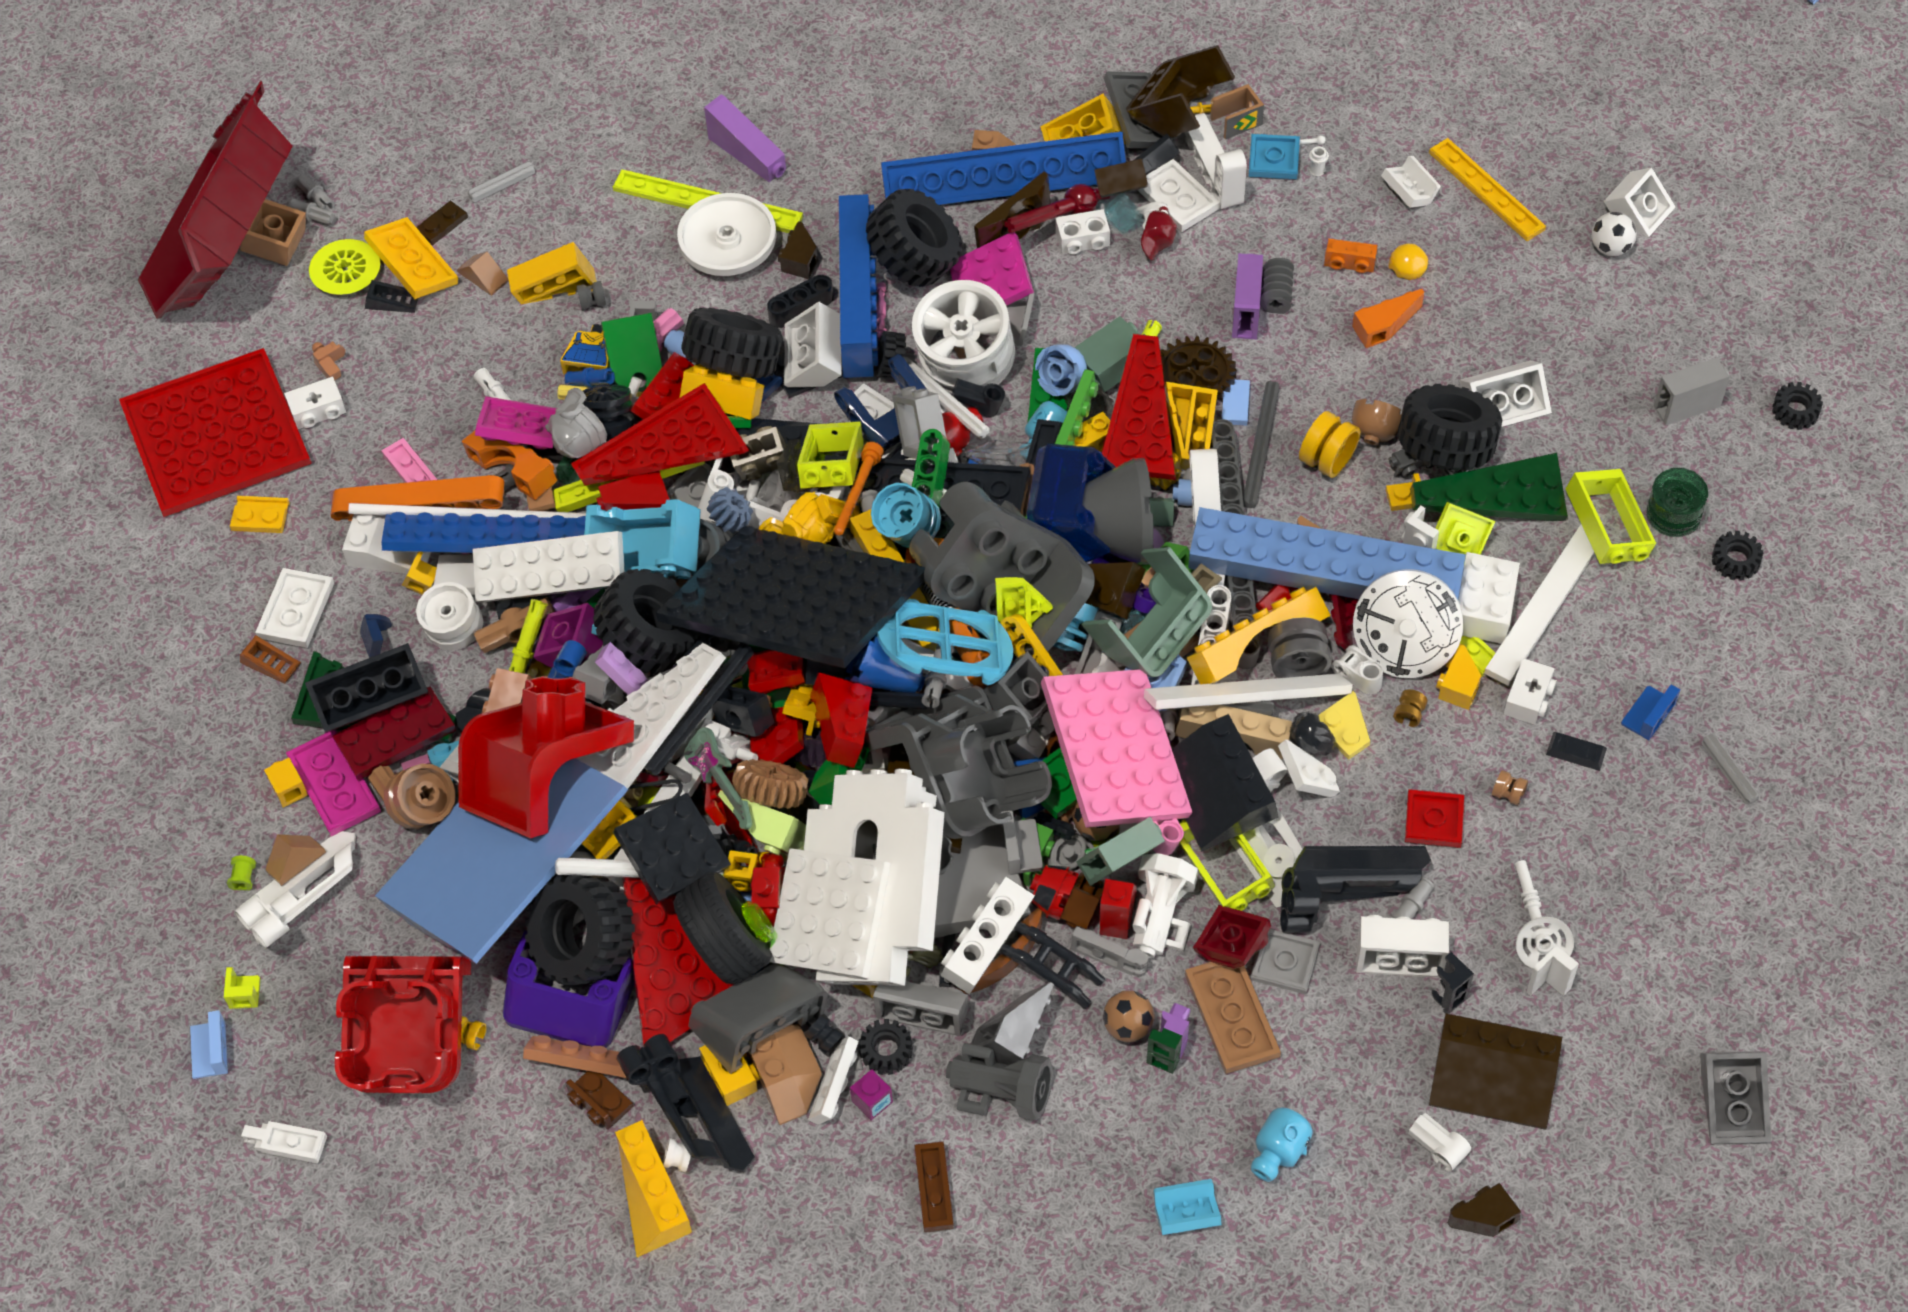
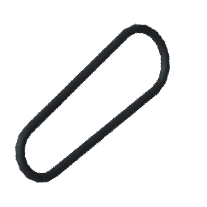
M669 779L630 785L628 789L676 783L679 786L678 792L672 798L630 808L631 811L634 812L663 805L679 797L683 790L681 781Z

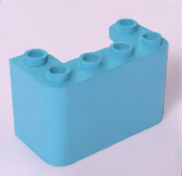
M678 499L666 500V504H662L660 508L630 510L612 507V509L605 511L601 509L600 505H587L584 535L613 531L622 532L624 572L634 569L639 571L641 569H649L652 573L660 572L664 574V577L667 579L668 576H675L678 579H690L697 569L701 510Z

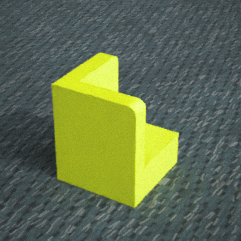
M226 967L224 999L229 1009L257 1008L260 977L258 975L237 976L233 967Z

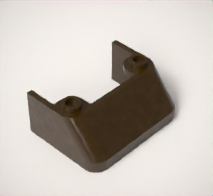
M1218 45L1169 59L1156 67L1126 107V110L1133 120L1161 136L1168 133L1170 138H1175L1181 133L1200 127L1189 106V102L1196 98L1198 100L1206 98L1214 85L1234 80L1235 75Z

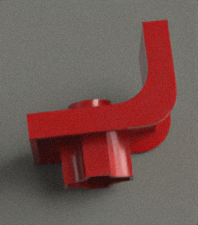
M541 676L526 680L525 689H522V703L479 714L470 720L463 729L458 745L459 808L528 838L547 834L548 792L555 772L560 766L571 759L634 742V720L585 702V682L572 677L554 679Z

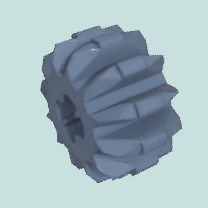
M725 487L710 497L709 505L706 508L710 513L709 518L716 522V526H721L724 532L729 530L734 534L749 524L753 510L749 507L751 502L744 499V494L740 495L735 488L731 490Z

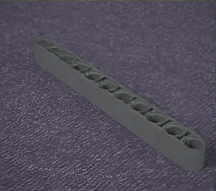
M1216 420L1213 423L1210 449H1217L1221 511L1245 515L1235 429L1228 420ZM1225 575V586L1231 592L1229 622L1230 631L1232 632L1234 631L1233 625L1245 619H1248L1249 622L1254 620L1252 616L1256 613L1253 581L1250 579ZM1259 633L1245 647L1237 665L1239 668L1252 669L1258 663L1260 650Z

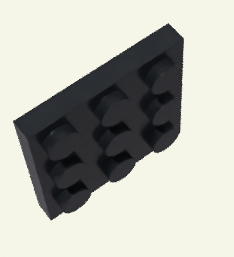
M688 793L652 809L613 830V834L656 905L675 896L706 873H720L731 865Z

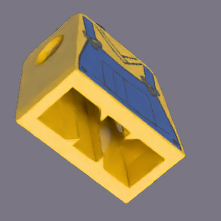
M600 324L592 325L590 332H575L560 360L563 375L568 371H583L585 368H594L595 370L610 368Z

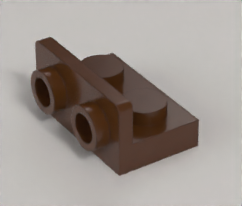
M587 1071L575 1083L571 1079L566 1082L567 1098L577 1108L582 1105L588 1111L586 1113L587 1117L596 1126L602 1124L608 1130L634 1107L633 1102L601 1073Z

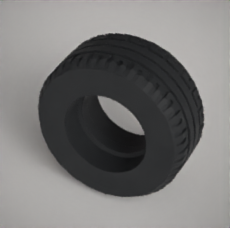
M717 872L706 873L676 894L673 903L674 909L684 932L704 962L723 982L738 984L769 964L772 953L769 941L760 923L742 896L725 877Z

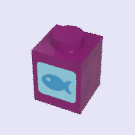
M872 1069L850 1087L851 1101L871 1121L893 1103L892 1089Z

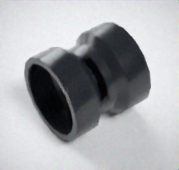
M825 1014L804 1033L809 1040H817L818 1049L824 1055L844 1035L839 1028L829 1026L830 1019Z

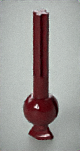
M1076 184L1067 190L1064 199L1008 218V221H1005V227H1008L1009 233H1013L1067 213L1073 215L1095 211L1097 202L1110 199V196L1101 198L1098 188H1091L1086 184Z

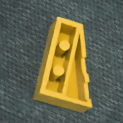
M701 364L694 365L684 371L680 397L705 383L725 413L750 420L759 415L764 385L757 383L755 379L718 372L714 369L703 367Z
M1166 382L1165 392L1174 450L1180 459L1181 469L1187 470L1190 468V450L1210 449L1218 390Z

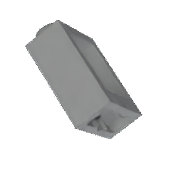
M915 386L901 389L900 394L892 395L904 456L917 459L920 438L926 430L937 429L946 437L938 393L928 392L927 389L917 390Z

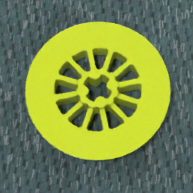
M355 239L334 241L322 247L313 256L309 265V276L313 284L324 292L337 295L354 293L368 286L371 280L376 278L380 269V257L366 242ZM348 267V270L343 271V268Z

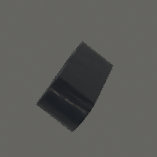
M824 274L816 275L771 298L767 303L769 323L776 328H783L787 322L817 302H821L826 306L833 301L831 278Z

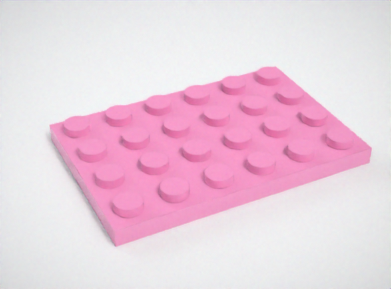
M1139 669L1048 676L1042 679L1041 686L1086 828L1140 823L1149 817L1153 821L1190 817L1192 809L1159 710L1153 708L1143 698L1144 690L1151 688L1147 674Z

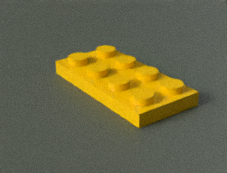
M408 217L364 231L365 241L414 299L458 284V276Z

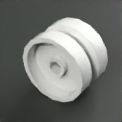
M443 582L432 586L424 592L417 604L416 614L418 622L432 643L441 649L455 651L467 647L476 640L475 631L483 627L482 612L475 603L474 598L466 587L456 582Z

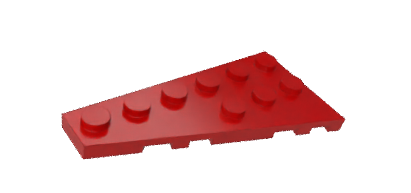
M1133 334L1099 462L1100 471L1108 472L1132 458H1144L1149 477L1176 480L1158 336Z

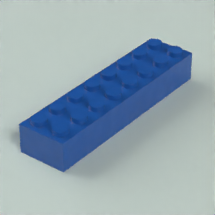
M868 194L839 196L840 345L843 378L874 377V366H878V351H873V349L878 347V333L873 332V330L878 328L877 313H873V311L877 310V294L872 295V293L877 291L876 276H872V274L877 272L876 258H871V256L875 255L871 252V244H868L866 238L868 234L866 233V223L869 215L874 210V204L869 205Z

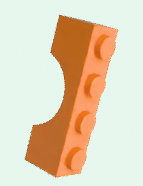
M475 430L462 440L468 457L484 469L498 464L514 465L511 474L518 490L534 500L557 482L554 474L555 468L551 461L547 458L539 457L529 447L513 445L499 439L485 440L481 436H475Z

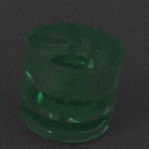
M1671 468L1660 473L1655 478L1646 508L1647 520L1651 527L1660 534L1669 537H1683L1692 534L1699 527L1708 499V486L1704 479L1695 471L1686 468Z

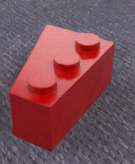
M818 673L810 697L811 701L815 703L816 720L820 722V736L826 759L854 768L864 744L872 687Z

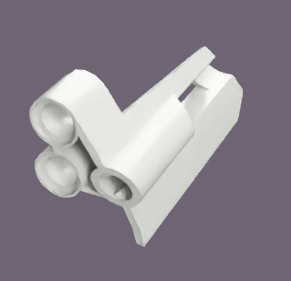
M1266 749L1253 757V760L1271 792L1274 788L1280 786L1279 782L1285 776L1288 769L1273 749ZM1277 807L1279 818L1269 823L1275 826L1287 845L1294 851L1297 859L1302 851V847ZM1263 825L1243 833V836L1263 863L1266 851L1275 845V842ZM1229 839L1256 880L1260 879L1261 877L1235 839ZM1281 858L1278 859V864L1282 862ZM1272 876L1275 887L1272 888L1267 896L1277 908L1281 907L1282 878Z
M342 831L329 837L320 844L326 853L281 886L273 880L234 911L241 923L249 931H252L258 945L260 944L267 948L290 930L287 923L352 871V851L355 850L356 841L355 833ZM334 866L335 872L305 895V888Z

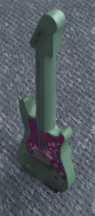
M702 727L689 741L684 751V757L690 765L700 771L703 782L711 783V776L714 777L734 807L733 813L739 820L740 828L749 830L752 826V819L748 801L741 799L721 769L723 766L731 767L732 764L729 759L720 753L713 731L710 728Z

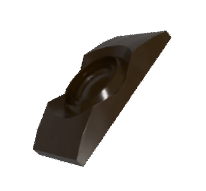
M1042 172L974 225L977 248L1009 234L1008 227H1005V221H1008V218L1051 204L1049 178L1046 172ZM1044 222L1016 231L1018 239L1023 238L1029 231L1040 229Z

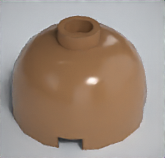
M1367 399L1357 400L1353 408L1351 421L1353 425L1360 428V436L1364 438L1363 441L1365 443L1378 445L1379 442L1392 440L1398 434L1401 409L1378 400H1374L1373 405L1365 404Z

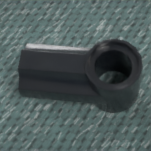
M957 378L952 396L959 402L976 407L981 415L994 417L1005 398V391L997 384L991 383L983 387Z

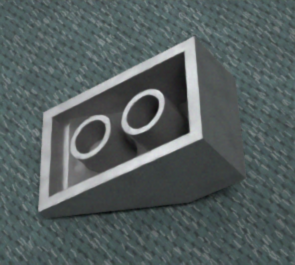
M1766 1052L1700 1053L1701 1076L1710 1144L1771 1142Z

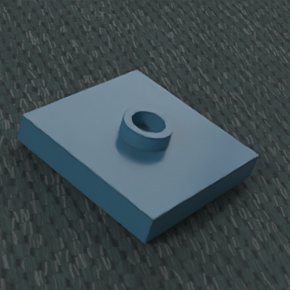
M1251 134L1248 177L1297 179L1300 136Z

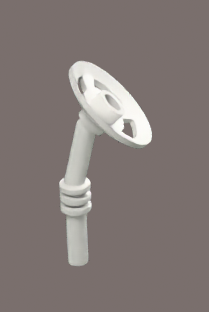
M1525 860L1516 862L1515 866L1523 891L1521 898L1525 905L1524 908L1529 912L1531 921L1521 928L1516 938V951L1519 958L1525 965L1533 969L1539 962V955H1547L1556 945L1571 956L1574 948V938L1570 928L1557 918L1542 917L1540 898L1537 896L1538 891L1534 890ZM1544 923H1550L1548 928L1545 927ZM1559 929L1565 934V946L1561 945L1562 940L1558 932ZM1553 933L1556 935V943L1553 942L1551 937ZM1524 938H1527L1526 944L1530 951L1529 955L1523 949ZM1531 939H1534L1535 941V948H1533L1531 945Z

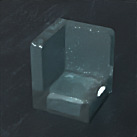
M1125 193L1117 195L1104 206L1105 215L1122 234L1126 233L1142 219V215L1137 210L1138 207Z

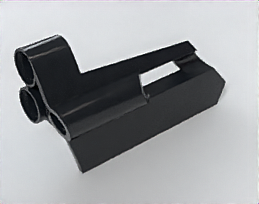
M1304 846L1293 867H1288L1282 876L1281 886L1283 891L1280 911L1282 932L1310 933L1313 924L1318 921L1319 902L1398 896L1400 892L1412 890L1421 880L1422 869L1431 862L1426 846ZM1346 881L1396 882L1392 886H1350Z
M665 1034L651 1037L642 1048L632 1045L619 1052L616 1059L629 1084L647 1085L692 1158L701 1161L704 1159H715L721 1161L726 1169L743 1173L755 1160V1156L700 1056L679 1059ZM680 1116H697L709 1140L692 1139Z

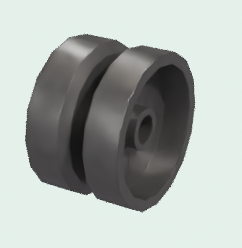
M1306 617L1292 618L1278 623L1268 632L1267 640L1269 651L1271 652V666L1276 677L1289 678L1322 675L1331 667L1332 659L1330 648L1328 647L1327 629L1322 622Z

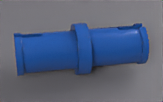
M585 368L583 371H568L564 379L565 384L591 388L600 384H612L615 375L614 372H611V368L597 370Z

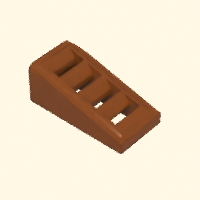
M257 635L254 636L240 654V663L286 684L301 664L300 661ZM258 651H262L258 658L254 657ZM267 655H270L271 658L267 663H264L263 660ZM276 659L281 660L275 669L271 667ZM286 663L290 664L284 674L279 672Z

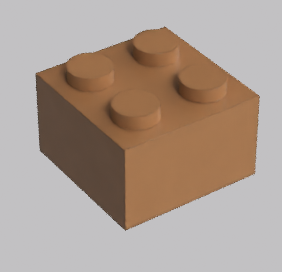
M265 199L241 243V251L288 266L305 233L306 212Z

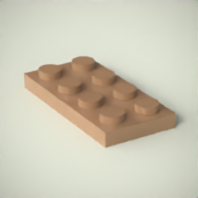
M1208 962L1185 970V977L1225 1074L1280 1057L1281 1051L1245 966L1233 969Z

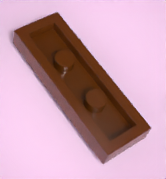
M944 1141L916 1144L914 1148L924 1232L954 1229Z

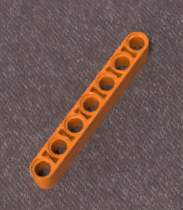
M487 475L339 488L333 491L330 516L336 521L341 519L352 521L354 514H349V503L499 509L503 506L505 481L499 476Z

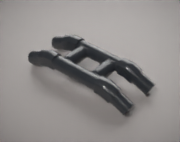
M1020 921L1017 922L1014 932L1041 945L1033 958L1032 955L1019 948L1016 949L1004 944L1000 954L1012 959L1025 968L1027 967L1048 982L1053 983L1054 986L1076 1001L1083 1009L1087 1008L1091 1000L1076 984L1070 980L1068 981L1069 976L1074 968H1076L1096 986L1101 985L1105 977L1096 970L1092 963L1085 958L1079 957L1047 936V933L1034 926L1026 925ZM1050 952L1065 960L1058 974L1043 965Z

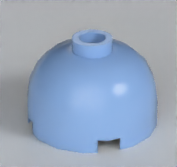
M1056 344L1043 349L1037 356L1035 371L1039 370L1040 378H1038L1040 386L1052 396L1067 395L1076 391L1084 369L1087 370L1086 361L1080 351L1066 344Z

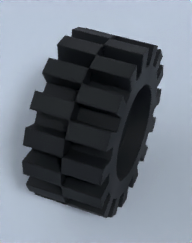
M882 332L878 344L879 349L877 350V376L893 378L888 360L897 354L904 358L906 354V336L904 333Z
M1793 382L1788 383V386H1781V389L1776 393L1772 406V413L1776 414L1775 419L1777 421L1782 419L1780 424L1783 426L1786 423L1789 424V429L1797 426V430H1802L1803 425L1806 429L1810 428L1811 424L1814 425L1819 418L1823 405L1821 394L1816 395L1818 390L1815 388L1809 390L1811 386L1809 384L1802 387V382H1797L1796 386H1794ZM1791 401L1800 402L1806 406L1807 410H1795L1788 403Z
M1731 531L1727 532L1726 536L1722 534L1719 540L1716 541L1712 553V564L1716 565L1715 570L1717 572L1722 570L1721 576L1726 577L1727 574L1731 575L1730 580H1735V577L1738 576L1739 581L1744 580L1745 575L1749 579L1753 573L1756 574L1764 553L1761 550V543H1756L1757 538L1755 536L1750 539L1748 538L1750 533L1745 532L1744 536H1742L1740 531H1735L1734 535ZM1731 550L1741 551L1747 556V560H1733L1727 553Z
M884 1019V1024H880L879 1020L874 1021V1027L869 1024L866 1027V1032L863 1031L859 1042L860 1054L864 1065H869V1070L875 1071L876 1069L880 1075H883L884 1071H888V1075H892L893 1070L897 1069L900 1072L903 1065L907 1066L909 1064V1058H912L911 1035L903 1024L899 1027V1021L894 1020L893 1024H889V1019ZM882 1039H891L897 1044V1050L891 1055L883 1056L875 1051V1046Z

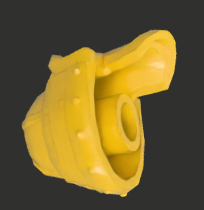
M806 492L793 504L783 521L770 517L758 529L827 544L833 538L836 524L823 520L815 500L819 496L815 492Z

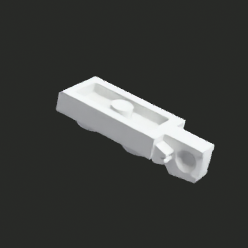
M271 1121L268 1124L263 1123L261 1128L245 1125L241 1135L244 1143L255 1144V1150L262 1153L317 1164L327 1139L326 1133L322 1131Z

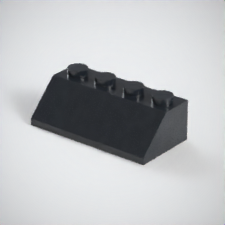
M409 643L305 683L325 733L429 693Z

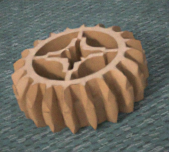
M762 759L744 760L737 764L736 770L733 773V787L740 797L759 805L789 809L803 804L804 798L807 795L808 778L798 769L791 768L790 765L781 764V762L776 763Z

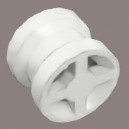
M669 1138L663 1158L664 1167L674 1166L678 1167L679 1171H687L691 1156L684 1144L677 1143L676 1139Z

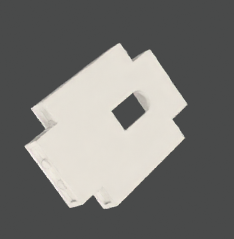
M895 769V774H888L884 770H871L870 774H863L864 772L848 770L846 775H835L832 805H819V809H808L804 850L855 857L857 831L864 822L873 821L878 829L876 860L891 863L869 978L817 970L816 981L835 985L905 986L908 951H933L945 812L934 809L937 796L926 792V788L922 787L923 779L912 775L911 770Z

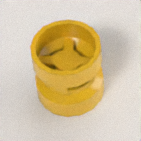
M462 1016L461 1043L465 1044L467 1048L477 1051L480 1044L475 1043L476 1037L484 1039L486 1023L480 1021L470 1022L467 1017Z

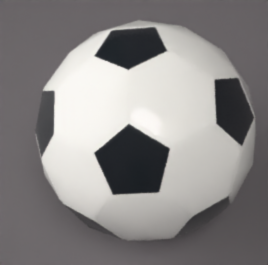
M1609 212L1597 219L1592 227L1591 238L1599 252L1607 256H1619L1632 248L1636 241L1637 231L1634 222L1629 216L1621 212Z

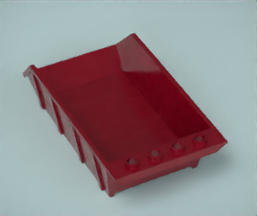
M262 81L257 84L250 94L245 92L239 103H236L231 113L226 116L222 124L215 130L212 136L215 138L138 277V282L156 319L162 318L166 312L195 306L211 286L220 279L221 275L231 265L234 256L293 147L257 106L264 94Z

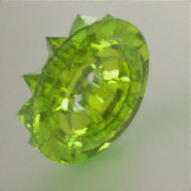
M746 901L741 905L742 915L756 937L765 943L773 940L774 928L760 906L750 901Z

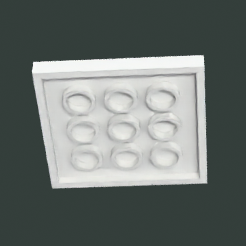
M790 848L780 895V909L777 910L770 945L772 953L770 962L869 978L891 863Z

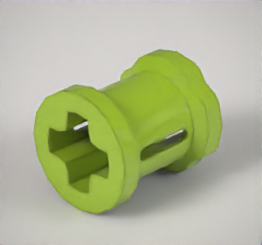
M234 856L231 858L233 868L231 878L227 880L228 888L250 891L253 885L250 881L252 870L256 868V861L248 856Z

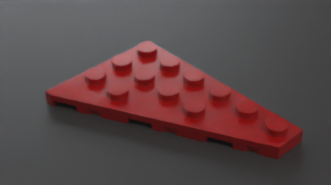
M703 383L571 464L584 486L743 454L749 451V449L706 384Z
M622 877L624 894L628 899L627 906L632 908L634 915L631 917L632 924H635V932H632L634 943L631 953L643 1047L648 1039L658 1034L667 1035L671 1042L691 1029L688 1026L691 1009L697 1002L701 1000L706 1001L735 984L723 982L708 967L690 942L674 909L673 903L676 895L656 905L640 877Z

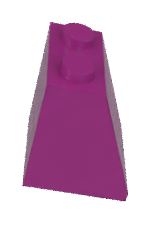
M585 603L547 614L533 657L552 668L553 662L564 643L573 640L582 644L586 649V656L581 665L587 661L592 653H596L603 645V640L591 633L592 625L594 624V608Z

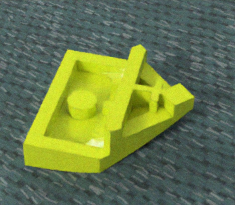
M995 578L996 614L1000 623L1008 616L1019 614L1032 628V623L1044 612L1048 613L1053 609L1052 604L1024 578Z

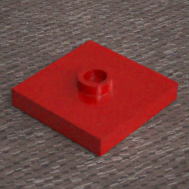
M1408 789L1404 842L1461 848L1464 795Z

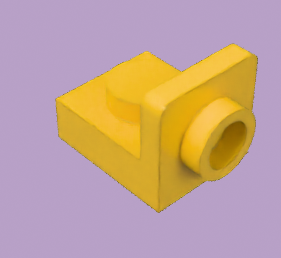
M1419 473L1413 474L1412 482L1386 485L1385 491L1391 511L1412 509L1410 488L1414 482L1421 481Z

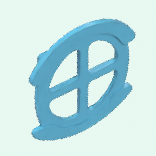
M908 599L877 633L879 644L884 652L898 665L915 674H919L922 669L958 676H982L984 684L992 685L1006 674L1013 658V645L1007 631L998 621L996 615H992L985 610L973 612L919 603L916 599ZM934 616L939 620V632L900 625L915 617ZM949 620H957L968 624L980 631L987 639L950 634ZM901 638L937 643L940 645L941 658L922 656L908 648ZM951 646L987 651L990 655L977 663L954 661L951 659Z

